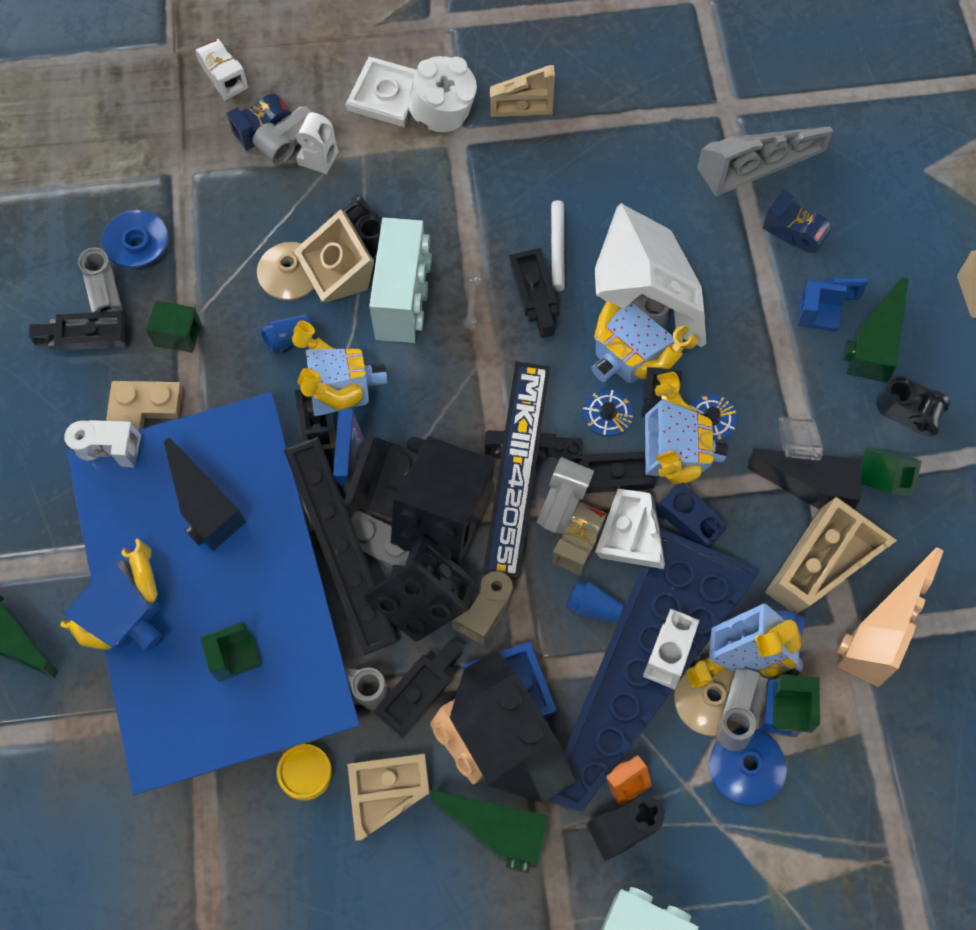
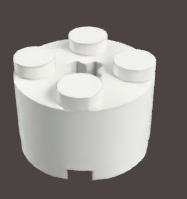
M437 56L422 60L419 63L408 97L410 113L418 123L420 121L429 126V130L434 132H450L462 125L469 115L477 91L475 77L467 67L466 61L460 57Z

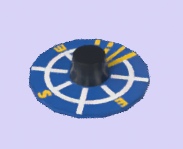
M615 390L597 391L586 399L583 406V419L587 427L594 433L602 436H616L623 433L630 427L634 418L633 406L630 400L624 394Z
M714 394L703 395L696 398L689 405L696 412L708 417L712 421L713 440L721 441L728 438L735 431L738 422L737 411L732 403L724 397Z

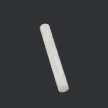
M553 201L551 203L552 285L556 292L565 289L564 202Z

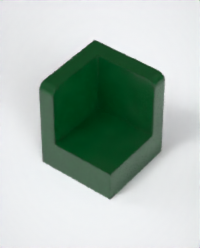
M156 301L146 331L154 346L193 353L202 323L195 307Z
M866 448L862 462L861 483L888 494L913 495L922 461L888 449Z
M245 622L200 637L209 671L218 682L259 668L262 665L252 631Z
M780 674L773 683V728L782 731L812 733L820 725V677Z

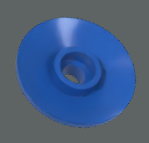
M132 210L118 215L109 222L102 235V247L108 258L114 264L125 268H140L153 263L163 254L168 244V231L162 219L144 210Z
M744 728L731 731L735 735L745 734ZM755 730L748 745L739 751L727 750L717 741L710 754L709 772L715 787L725 798L739 805L756 806L768 802L781 790L786 778V761L779 745L767 734ZM745 758L754 759L757 764L756 770H747L744 767L743 760Z

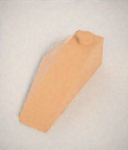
M936 548L858 626L852 635L844 634L836 653L842 655L837 665L838 668L878 688L899 669L916 628V625L913 623L926 601L919 596L920 594L924 595L929 589L944 550Z

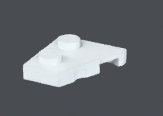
M617 489L595 551L600 558L664 569L665 561L656 505L650 493Z

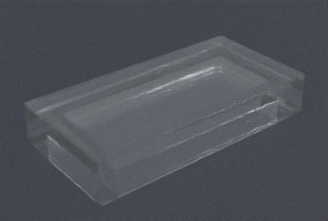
M780 416L778 430L784 455L792 458L821 460L823 446L815 420Z

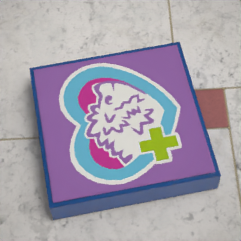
M340 409L338 411L333 476L344 500L346 497L343 493L345 483L355 472L358 463L356 461L357 449L360 443L364 441L353 409Z

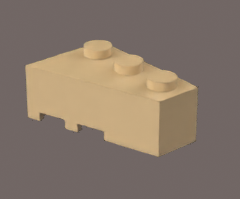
M835 497L820 508L765 593L788 610L797 611L798 613L811 606L897 540Z

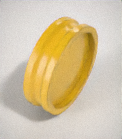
M301 744L292 747L282 755L278 762V783L284 792L293 799L300 801L313 800L322 795L330 785L332 779L331 763L326 754L314 745Z

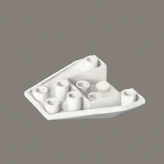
M621 203L616 208L595 267L596 295L624 309L638 296L644 294L648 298L673 309L675 327L684 325L689 328L683 339L688 340L691 335H695L698 338L697 345L703 347L706 344L702 287L670 229Z

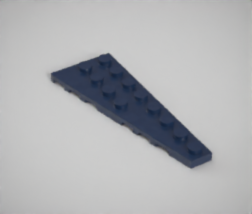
M659 528L665 561L664 569L642 566L563 752L576 783L548 801L580 815L606 781V776L612 773L613 769L618 765L673 691L672 688L643 677L670 609L699 620L679 679L680 681L686 670L690 668L710 641L712 627L725 621L756 579L759 568Z

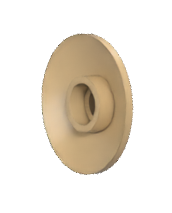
M285 242L278 244L266 251L261 257L257 266V278L262 289L271 297L291 301L301 299L315 290L294 253V250L302 243ZM286 264H293L291 267H283Z
M723 670L712 676V683L697 689L691 688L686 673L675 688L674 704L680 719L687 727L698 734L717 737V727L723 714L734 671ZM707 691H718L720 700L716 702L711 701L707 696ZM734 722L727 724L730 731L740 726V724Z

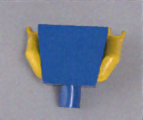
M138 538L135 540L137 545L133 552L127 548L122 550V555L129 560V563L126 560L112 559L63 613L71 621L62 620L61 627L69 629L80 645L108 650L112 647H126L134 640L146 652L161 639L162 635L149 623L160 610V605L156 601L158 592L149 562L152 551L149 546Z

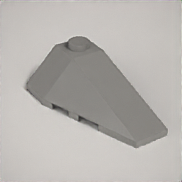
M828 126L735 136L719 142L713 141L701 149L697 169L715 197L826 151L833 130Z

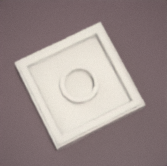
M368 57L346 102L347 111L405 127L411 115L408 97L416 70Z

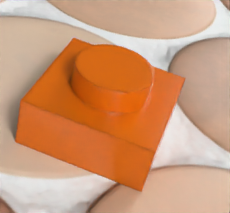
M639 756L628 762L620 763L613 769L612 773L606 776L612 797L620 807L652 787L647 766Z

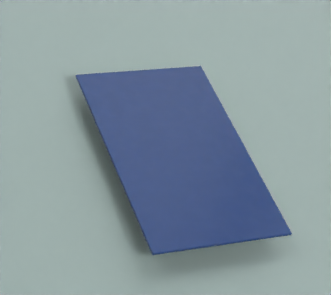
M272 392L138 430L141 438L135 467H121L113 457H98L94 460L86 461L80 459L72 450L66 451L91 582L112 559L126 560L129 563V560L122 555V550L127 548L133 552L137 545L135 542L137 538L149 546L152 551L149 562L158 592L156 601L160 605V610L149 623L162 637L154 647L146 652L134 640L126 647H112L105 650L133 796L360 727L296 481L284 449H287ZM169 437L239 509L246 520V523L214 551L205 542L198 546L184 531L189 525L180 513L164 441ZM245 622L252 631L262 665L259 668L218 682L209 671L200 637Z

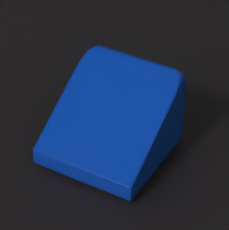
M826 278L824 283L847 286L848 292L845 300H859L868 283V279Z

